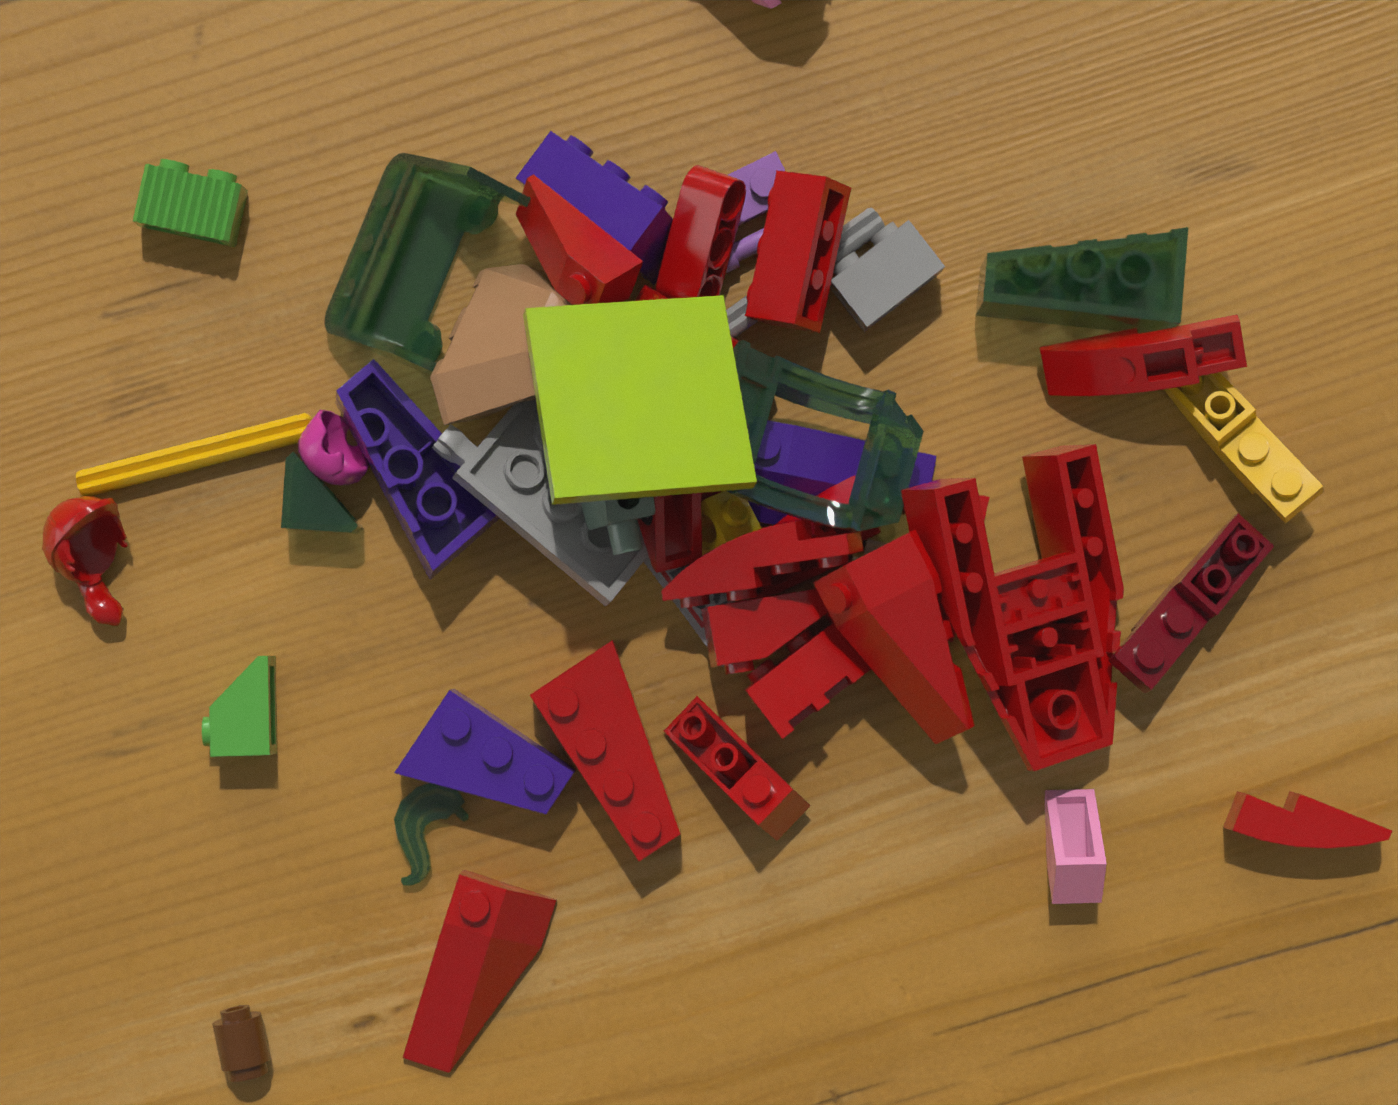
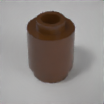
M249 1005L233 1006L220 1011L221 1019L213 1022L212 1026L222 1071H227L229 1081L251 1080L268 1073L266 1062L271 1058L261 1012H251Z

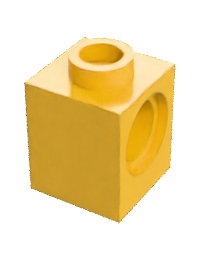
M742 489L723 491L701 501L702 556L741 535L762 529Z

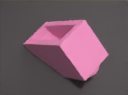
M1094 789L1045 790L1046 857L1052 904L1102 903L1107 863Z

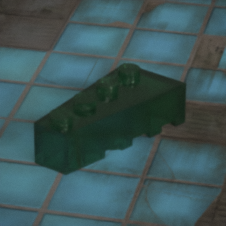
M1189 227L1171 229L1170 232L1147 235V233L1131 234L1125 238L1097 241V239L1078 241L1077 244L1052 247V245L987 253L980 268L976 316L1110 331L1137 328L1138 334L1179 326L1182 315Z

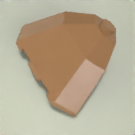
M524 264L486 268L479 272L473 285L476 290L469 305L461 310L449 336L451 340L450 346L444 358L437 362L430 377L444 425L483 419L516 403L536 400L523 319L525 308L572 305L554 290L545 272Z

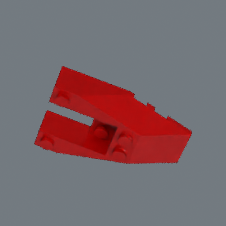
M1096 444L1064 445L1022 456L1042 559L994 573L976 478L939 479L901 490L909 532L916 530L939 574L942 592L937 595L958 639L1028 771H1037L1113 745L1117 682H1111L1113 665L1108 660L1113 655V652H1116L1120 647L1121 631L1115 630L1117 600L1123 599L1124 586Z

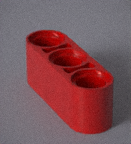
M696 165L688 171L681 186L657 279L656 291L668 299L720 296L745 202L746 185L744 181L701 165Z

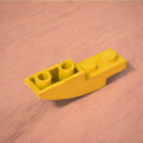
M1220 372L1199 376V384L1164 389L1185 418L1231 472L1252 494L1257 493L1285 524L1323 493V485L1260 421L1256 415V409Z

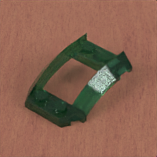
M745 340L738 341L733 351L754 465L774 396L823 413L867 423L870 426L848 504L807 494L756 475L757 482L754 488L728 490L727 492L789 516L851 532L898 523L904 506L901 490L909 488L924 431L913 415L906 416L895 400L897 393L889 389L879 391L841 381L802 367L780 356L770 357L751 348V343Z

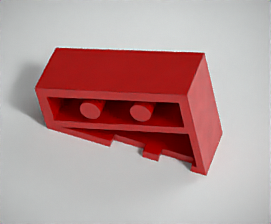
M829 613L825 615V618L830 624L815 635L808 628L786 645L790 654L775 665L768 658L756 667L755 670L746 675L751 684L744 690L782 739L794 730L793 728L813 712L819 711L829 703L830 699L871 670L868 664L836 628Z

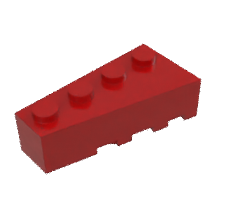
M614 640L530 694L537 708L638 861H641L681 834L679 823Z

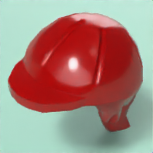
M82 496L67 499L58 504L46 519L43 527V553L49 565L56 572L78 584L79 591L83 596L86 612L99 624L118 626L121 623L124 608L112 596L102 581V574L115 560L117 543L124 548L128 546L125 541L127 536L119 519L118 505L112 498L100 499L92 496Z

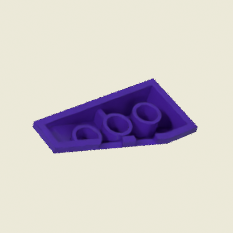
M745 417L757 482L754 488L742 489L760 523L776 524L800 505L854 475L876 502L879 511L903 508L901 490L932 482L936 462L935 455L796 425Z

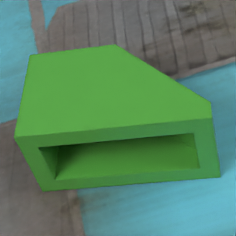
M257 656L209 707V717H203L202 742L204 746H210V757L277 754L276 656Z

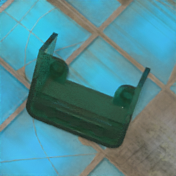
M409 153L397 154L391 159L382 174L329 302L324 318L326 331L345 341L401 364L432 374L437 364L435 361L441 354L443 342L440 328L429 322L428 319L464 232L478 234L489 228L497 218L500 201L527 207L531 198L470 166Z

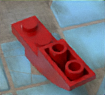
M1237 314L1138 334L1137 328L1039 347L1048 395L1103 396L1170 389L1199 384V376L1247 367L1241 324Z
M810 518L768 526L741 535L716 547L681 571L661 591L662 600L680 599L681 608L710 604V594L726 592L727 601L757 597L756 588L772 584L770 570L771 575L801 571L800 561L818 559L819 568L848 564V554L863 551L861 532L813 538Z

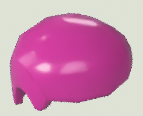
M321 409L306 426L299 438L298 452L303 463L313 475L329 484L351 485L359 482L369 467L368 462L358 445L352 446L348 443L347 432L349 428L344 418L332 411Z

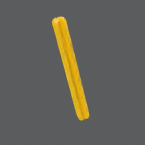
M302 413L79 470L76 473L77 488L82 496H93L296 444L312 418L309 414Z

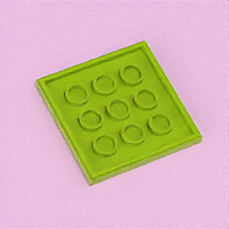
M724 295L525 308L523 319L552 505L754 488L757 479Z

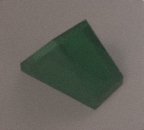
M292 452L286 457L281 528L297 531L358 534L363 529V526L329 487L308 469L300 455Z

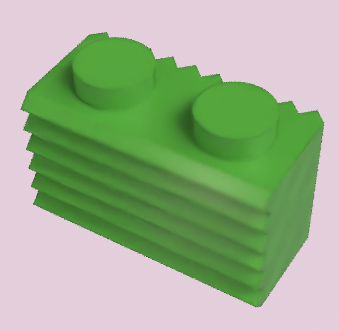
M160 159L159 166L145 164L133 217L135 224L146 229L236 247L241 219L248 196V190L242 184L236 183V175L215 169H208L207 176L188 173L189 165L169 159Z

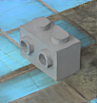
M909 220L899 228L894 222L889 223L870 239L874 245L872 249L860 258L855 252H852L834 266L833 273L836 276L831 280L830 289L863 332L867 331L933 280L945 268L944 264Z

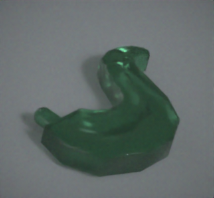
M427 783L416 787L401 800L394 817L397 839L411 866V874L401 878L403 885L412 886L420 883L427 877L432 868L431 856L424 834L426 826L432 821L439 819L447 820L453 813L463 822L469 819L468 813L461 807L466 801L460 791Z

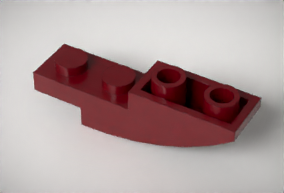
M1239 513L1234 515L1133 626L1131 629L1132 633L1108 661L1144 694L1151 691L1208 621L1219 614L1272 550L1274 545Z

